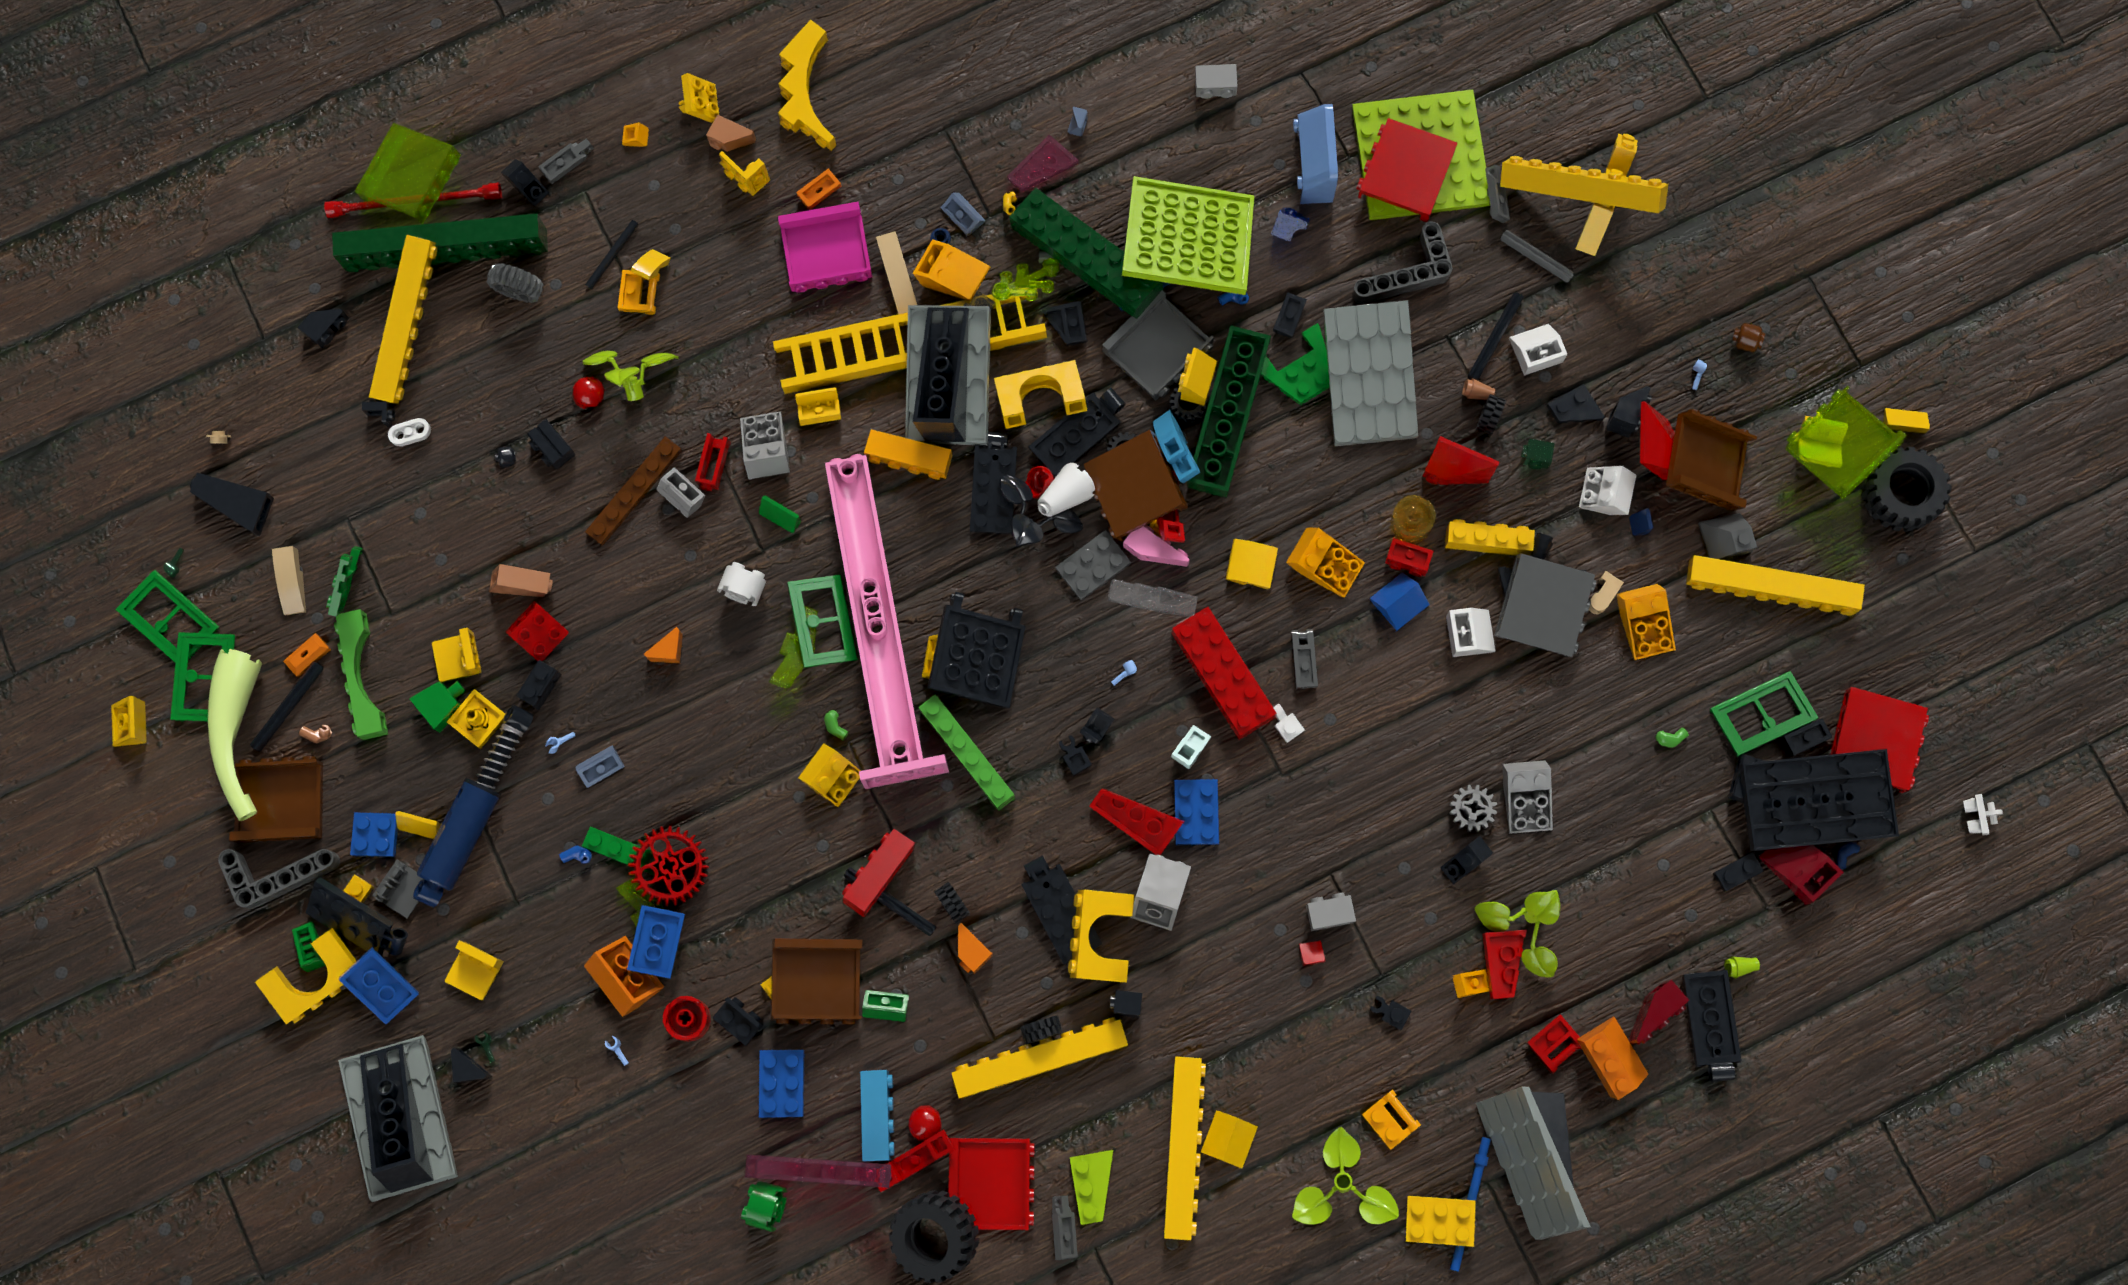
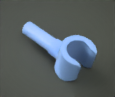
M1699 359L1692 368V370L1698 372L1693 383V390L1698 389L1700 378L1707 368V364Z
M1132 660L1124 663L1125 671L1111 681L1114 686L1124 677L1136 673L1137 667Z
M572 732L560 738L550 737L545 746L550 744L554 746L550 748L549 753L557 752L559 745L575 737V733Z
M612 1036L615 1040V1045L611 1047L605 1041V1046L614 1051L625 1066L629 1062L621 1052V1042Z

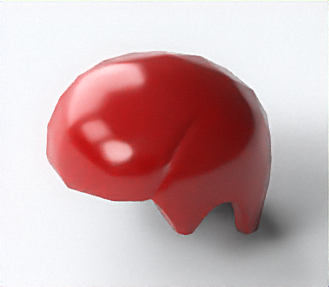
M583 377L576 381L573 386L572 398L575 404L582 409L596 407L603 400L605 389L602 382L595 377Z
M1033 467L1029 471L1025 482L1030 487L1033 498H1040L1052 483L1054 477L1047 467Z
M919 1106L912 1111L908 1120V1126L913 1137L919 1141H925L940 1132L942 1122L940 1114L936 1109L931 1106Z

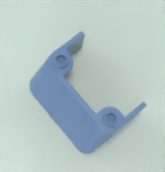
M1323 104L1297 114V119H1293V130L1298 133L1300 139L1302 171L1301 176H1297V186L1302 191L1300 204L1330 203L1334 200L1338 182L1333 104Z

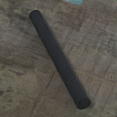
M631 220L585 284L589 289H593L639 224L636 221Z

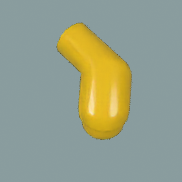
M1014 192L1005 193L1003 196V210L1008 215H1011L1016 210L1012 203L1017 201Z

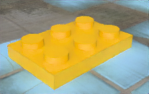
M1408 1196L1406 1242L1474 1247L1476 1201Z

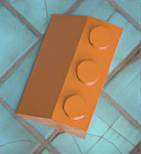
M626 936L594 952L584 965L622 1017L639 1008L664 988L655 975L627 970L633 945Z
M1614 1016L1577 1039L1610 1097L1617 1100L1637 1089L1647 1077L1648 1072Z

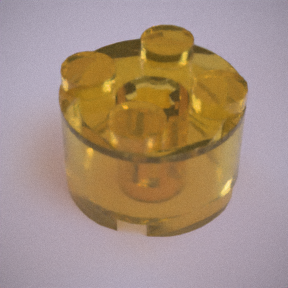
M1406 496L1397 503L1390 520L1391 528L1399 540L1405 542L1421 541L1430 533L1436 519V512L1432 503L1421 498V496ZM1412 516L1413 519L1417 520L1414 522L1413 520H1410L1409 517Z

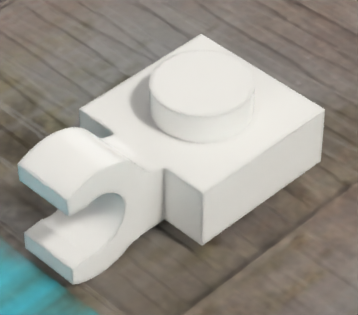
M1280 704L1273 707L1277 713L1276 718L1279 721L1275 728L1286 743L1305 731L1293 713L1287 716Z

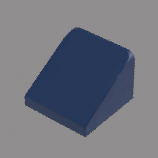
M1649 508L1632 514L1629 517L1633 536L1648 534L1653 529Z

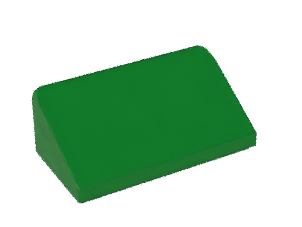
M763 495L759 514L790 533H794L801 523L799 515Z
M866 990L862 1006V1016L905 1022L909 995Z

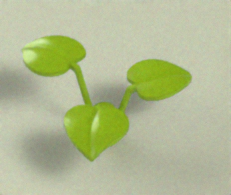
M601 351L584 359L583 364L598 365L606 361L611 362L615 370L605 373V378L619 387L623 384L627 400L635 401L644 397L641 385H644L645 368L674 358L679 359V357L669 353H656L641 360L643 363L641 364V370L637 367L619 369L614 360L617 353L615 351ZM639 372H640V380H638L637 377L634 376V375H636V374L639 373Z
M1557 890L1529 894L1524 902L1525 908H1522L1514 916H1510V910L1507 906L1498 902H1484L1475 906V912L1486 928L1494 932L1508 930L1510 926L1509 921H1514L1521 915L1525 916L1527 922L1535 923L1530 945L1531 949H1525L1522 952V962L1535 975L1554 977L1558 967L1555 954L1545 947L1536 948L1535 942L1539 924L1550 925L1559 918L1560 899Z
M1339 1127L1329 1136L1323 1149V1158L1327 1166L1330 1168L1340 1166V1173L1334 1179V1187L1325 1197L1323 1192L1317 1187H1306L1301 1190L1296 1197L1292 1217L1303 1224H1320L1326 1221L1332 1213V1206L1326 1200L1336 1191L1346 1193L1350 1190L1363 1200L1360 1203L1359 1211L1362 1218L1370 1224L1378 1225L1395 1220L1399 1217V1211L1394 1198L1386 1189L1379 1186H1371L1367 1189L1366 1196H1364L1352 1185V1177L1344 1171V1167L1356 1165L1360 1159L1361 1151L1356 1140L1344 1128Z

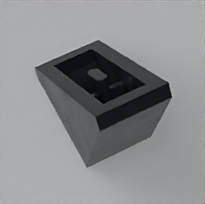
M454 1047L451 1050L453 1082L462 1083L487 1080L492 1077L489 1072L460 1048Z

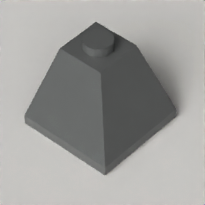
M1741 513L1698 523L1708 558L1730 559L1751 554L1757 548L1752 528Z

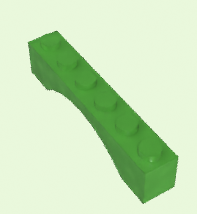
M361 609L341 613L336 617L334 628L340 638L338 650L343 655L344 662L341 663V667L347 678L345 689L347 694L350 695L351 700L348 703L351 715L354 717V723H352L353 732L362 740L388 735L385 714L369 699L361 680V654L365 642L370 635L367 614Z
M936 694L918 707L921 714L960 760L998 811L1015 799L1011 789Z

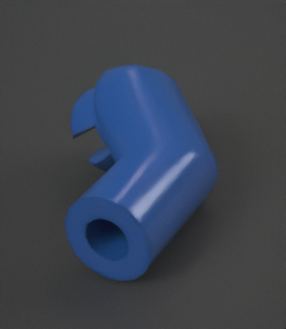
M1225 292L1218 296V300L1221 305L1230 301L1243 305L1248 303L1249 296L1247 293L1246 295Z
M574 846L559 854L563 863L576 859L586 864L592 858L591 852L581 846Z

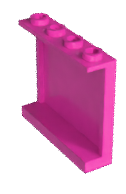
M859 202L778 216L790 280L789 285L792 292L802 293L811 288L823 289L833 284L845 285L849 281L855 280L862 282L872 277Z

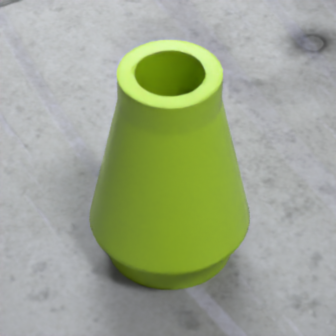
M1731 956L1725 960L1724 968L1728 970L1729 977L1738 978L1753 971H1758L1760 963L1756 957Z

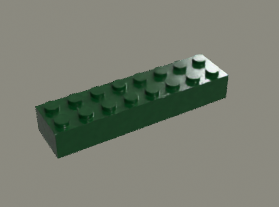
M1037 188L1009 216L1013 230L1042 251L1050 254L1058 263L1135 319H1138L1159 293L1163 291L1162 282L1122 276L1124 251Z
M1230 326L1193 458L1200 473L1187 481L1186 488L1227 498L1269 348L1270 335Z

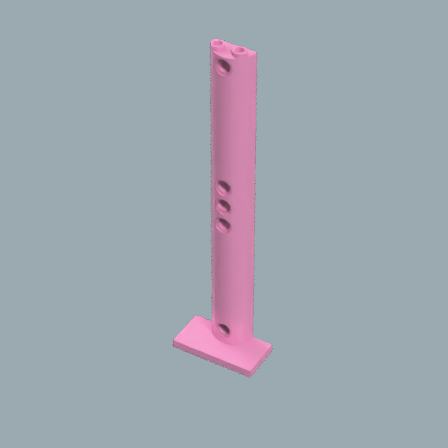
M855 454L847 459H832L830 462L825 463L880 763L879 768L859 771L860 780L864 788L869 789L949 773L945 755L924 759L922 756L866 455ZM848 469L854 470L850 475L844 474ZM868 586L875 587V590L873 592H865V589ZM872 606L879 607L875 613L869 612V608ZM875 626L883 627L878 633L872 631ZM898 747L906 749L902 755L895 754V750Z

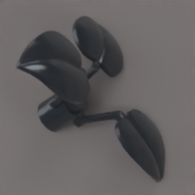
M1000 477V490L1004 498L1010 503L1022 504L1020 514H1016L1011 521V534L1016 547L1040 542L1043 538L1041 526L1050 520H1053L1056 529L1064 533H1077L1083 529L1081 520L1070 508L1054 516L1047 517L1038 524L1033 522L1032 519L1024 515L1026 502L1031 501L1033 498L1030 487L1016 477Z

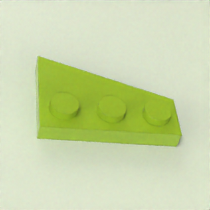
M1113 1150L1070 1157L1081 1225L1103 1221Z

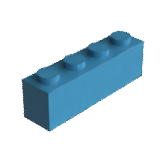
M888 1070L860 1071L862 1161H889L891 1156H895V1144L891 1142L890 1133H894V1120H890V1111L894 1110L893 1097H889V1088H893V1075H889Z

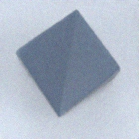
M1073 107V116L1068 133L1081 137L1088 120V112L1085 109Z

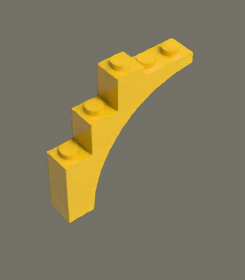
M810 20L779 54L781 65L788 73L778 84L781 90L780 94L788 102L778 112L780 124L786 130L791 129L796 133L801 129L805 135L813 136L822 148L827 147L832 151L836 146L835 137L821 124L813 111L809 98V80L812 67L819 52L827 43L828 38L826 31Z
M1618 134L1605 170L1606 174L1618 172L1621 173V176H1627L1637 151L1638 140H1635L1629 134ZM1593 202L1578 239L1576 250L1593 256L1596 255L1615 206Z

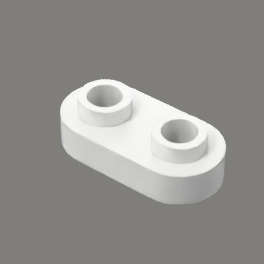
M416 418L392 426L388 432V437L394 445L405 446L428 438L431 433V427L426 420ZM420 428H424L422 433H418ZM400 434H404L402 439H398Z

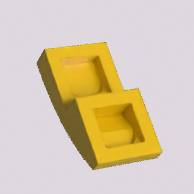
M652 249L632 266L631 272L648 280L658 275L660 268L669 264L670 257Z

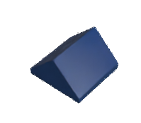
M1404 573L1398 575L1370 598L1371 602L1396 631L1430 605L1419 583Z

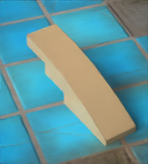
M895 231L877 236L876 239L898 314L908 312V305H917Z

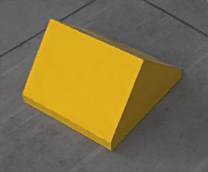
M128 696L112 704L113 746L147 743L145 701L134 696Z
M1216 1110L1201 1153L1242 1169L1258 1126Z

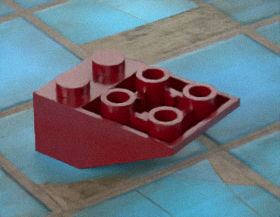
M1814 845L1768 849L1759 856L1805 905L1813 903L1844 873L1827 855Z
M1672 979L1662 982L1645 996L1629 1037L1631 1045L1636 1043L1637 1045L1644 1044L1653 1037L1652 1031L1661 1030L1670 1022L1668 1020L1670 1016H1677L1687 1008L1685 1004L1689 999Z

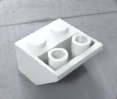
M1549 324L1509 337L1524 375L1563 363L1567 356L1560 335Z
M1623 466L1587 468L1579 507L1608 515H1628L1636 474Z
M1477 608L1449 610L1446 619L1453 657L1495 652L1489 610Z

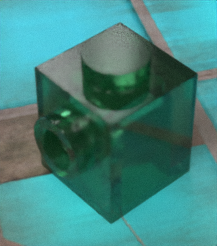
M1529 439L1527 444L1523 445L1521 457L1524 458L1523 465H1528L1531 469H1548L1552 463L1555 443Z

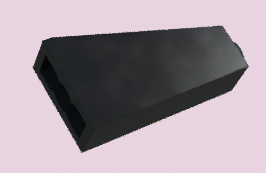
M197 473L196 477L191 481L190 492L254 535L260 537L274 497L261 490Z

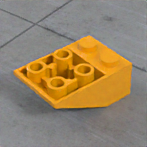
M932 239L913 271V275L923 287L971 301L991 267L949 244Z
M1306 528L1286 562L1301 575L1342 598H1345L1365 564L1364 561L1320 528Z
M1658 584L1617 594L1620 616L1634 660L1676 650L1666 589Z

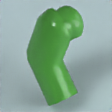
M830 710L824 717L826 729L830 734L844 741L849 732L838 726L837 719L839 715L836 711Z
M1680 728L1675 734L1659 731L1655 739L1660 745L1673 748L1688 737L1689 734L1684 728Z

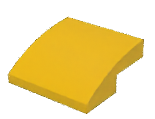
M1233 539L1226 580L1242 585L1250 584L1263 589H1270L1278 548L1257 542Z

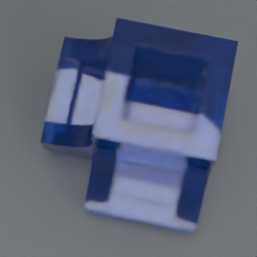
M1283 207L1278 213L1271 235L1290 242L1297 230H1306L1311 219L1303 217V214L1298 213V211L1292 208Z

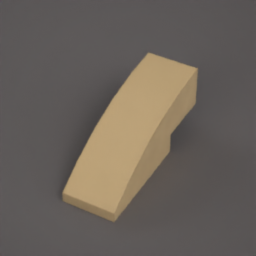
M293 546L272 549L275 578L284 615L306 613L303 572L300 571L298 550Z

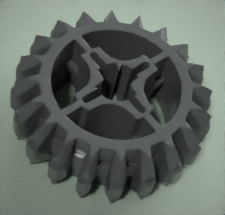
M495 264L492 265L488 272L487 284L494 291L506 297L526 303L537 302L539 297H541L543 291L542 281L530 272L524 271V269L511 265Z

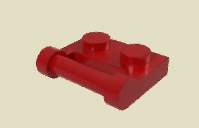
M1561 1014L1526 1042L1552 1074L1574 1052L1582 1049L1577 1041L1580 1036ZM1570 1037L1573 1042L1551 1060L1547 1055Z

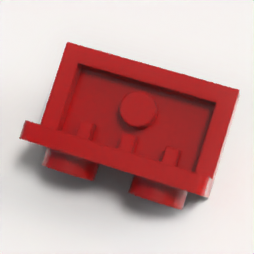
M1393 538L1385 563L1395 570H1407L1413 576H1426L1433 550Z

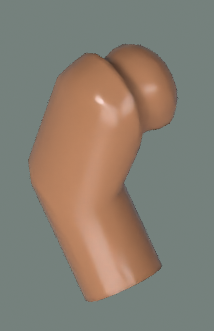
M321 725V728L316 731L303 726L299 732L300 736L313 743L325 741L332 734L328 725Z

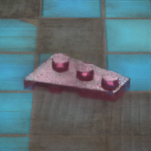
M1048 135L1007 176V179L1021 192H1024L1079 164V160L1052 136Z

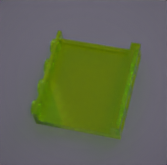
M393 123L357 186L355 193L363 201L377 202L415 217L423 224L430 215V211L435 201L438 200L445 183L448 182L454 167L458 164L461 154L453 145Z
M1846 386L1842 391L1838 389L1832 395L1830 403H1824L1816 411L1817 415L1813 419L1811 417L1807 418L1801 425L1802 429L1798 433L1794 431L1787 438L1788 444L1785 448L1786 451L1843 500L1904 442L1907 436L1901 430L1897 433L1892 431L1848 394L1849 386Z

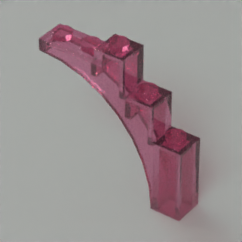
M747 1155L745 1177L889 1188L891 1165Z

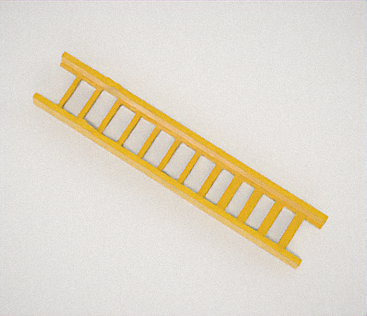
M1036 285L977 297L971 301L963 300L940 305L989 306L990 309H996L1002 336L990 338V351L1047 338L1045 323L1026 327L1021 306V300L1038 297ZM1016 302L1021 328L1006 331L1001 305ZM908 312L773 341L774 350L777 353L788 350L792 351L797 377L781 380L784 393L798 392L907 368V353L904 350L900 326L908 325ZM894 328L900 354L885 357L879 331ZM873 332L878 359L866 362L861 335ZM852 337L857 364L846 366L840 339ZM832 341L837 368L825 370L820 344ZM812 346L817 372L805 375L800 348Z

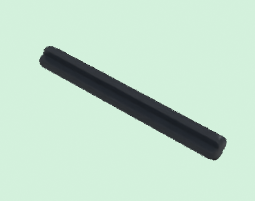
M1518 292L1513 293L1467 376L1469 380L1475 379L1478 381L1519 308L1524 298L1522 294Z
M312 662L251 742V748L260 752L323 671V667L320 664Z
M849 867L844 873V877L854 883L857 879L855 878L857 871ZM883 891L877 899L928 936H931L936 930L935 925L886 891Z

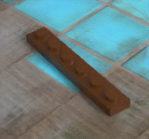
M665 436L587 528L585 533L603 546L678 457L682 449Z

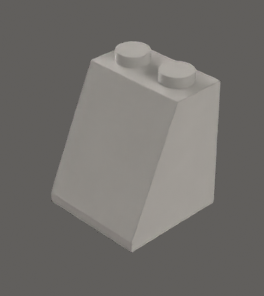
M1149 854L1135 897L1133 914L1130 918L1172 931L1191 866L1180 861L1175 862L1166 859L1161 855Z

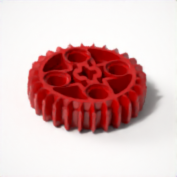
M661 826L660 833L658 834L652 829L651 837L646 833L644 834L645 842L640 839L637 840L640 848L633 846L632 849L637 852L636 855H629L634 860V862L628 864L629 867H634V870L628 873V875H635L631 883L638 882L639 885L635 890H644L641 897L649 894V902L657 898V905L660 904L661 900H664L665 906H668L669 900H672L675 906L677 905V899L680 898L684 903L685 895L693 898L691 891L699 892L698 887H696L697 884H705L700 878L708 876L702 872L703 869L709 868L708 865H703V862L708 860V857L701 856L706 849H698L702 842L694 843L695 835L688 838V830L680 834V827L675 832H672V826H669L667 832H664ZM668 839L679 840L688 847L673 852ZM662 840L666 845V849L663 852H657L653 846L654 842ZM650 847L655 861L641 868L642 856L646 849ZM690 851L694 854L695 858L692 863L684 862L682 858L684 852ZM679 854L678 860H679L680 864H681L682 866H684V867H682V868H680V869L678 870L679 875L677 876L676 870L678 869L679 864H678L677 859L674 858L673 856H676V855ZM658 857H660L661 862H659L658 869L661 874L668 875L669 880H667L666 876H661L658 878V870L656 869V867L653 866L658 863ZM665 859L669 863H674L672 874L668 869L664 870L662 867L665 865ZM696 864L695 875L689 885H687L682 871ZM651 869L654 872V878L651 881L644 880L642 877L643 870ZM663 879L669 894L655 891L649 885ZM680 880L683 883V889L680 892L673 891L671 888L672 881Z

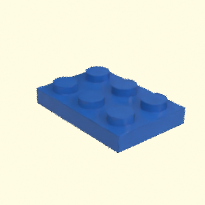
M1174 780L1175 818L1185 821L1175 834L1176 845H1219L1218 780Z
M642 905L627 970L671 979L685 914Z
M373 948L368 950L339 977V981L385 1024L419 994Z
M760 1050L759 1118L804 1117V1050Z

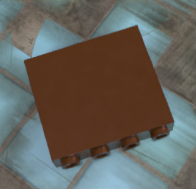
M1689 409L1687 412L1678 414L1666 486L1729 511L1746 508L1747 500L1740 498L1739 492L1747 443L1757 440V436L1750 434L1748 430L1737 429L1731 423L1720 422L1716 417L1700 414V411L1696 409Z
M1151 430L1084 464L1086 472L1091 477L1095 486V491H1093L1094 497L1101 503V514L1104 519H1108L1110 524L1108 530L1113 538H1117L1120 541H1124L1123 536L1176 509L1183 511L1188 508L1157 436Z
M304 756L302 760L284 757L281 758V761L260 759V762L252 763V760H239L238 764H234L240 787L244 795L248 794L257 813L243 821H239L235 815L234 832H230L229 841L251 843L322 839L323 762L317 760L314 756Z
M773 939L771 1020H776V1024H790V1020H798V1024H812V1020H820V1024H834V1020H842V1024L847 1025L855 1024V1020H860V949H862V940Z

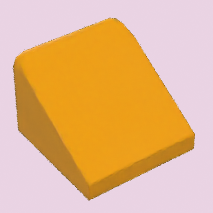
M639 122L624 126L622 145L647 146L648 127Z

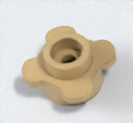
M212 431V435H206V437H210V443L227 444V437H231V435H225V431Z

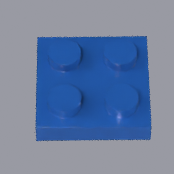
M354 812L350 855L395 857L398 833L395 814Z

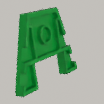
M1318 323L1302 332L1303 338L1312 351L1279 371L1275 369L1266 356L1261 373L1266 381L1273 383L1281 392L1299 405L1306 403L1330 388L1327 350Z
M354 546L351 549L350 555L343 554L341 556L337 576L335 575L332 583V588H334L333 594L329 596L326 608H329L328 615L337 617L344 610L351 589L352 577L356 573L357 561L362 554L363 548Z

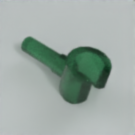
M182 548L178 549L171 562L168 561L163 566L164 571L172 578L179 572V568L175 565L184 552Z
M484 1031L485 1040L481 1042L480 1037L476 1035L475 1041L483 1046L491 1063L495 1061L489 1045L491 1036Z

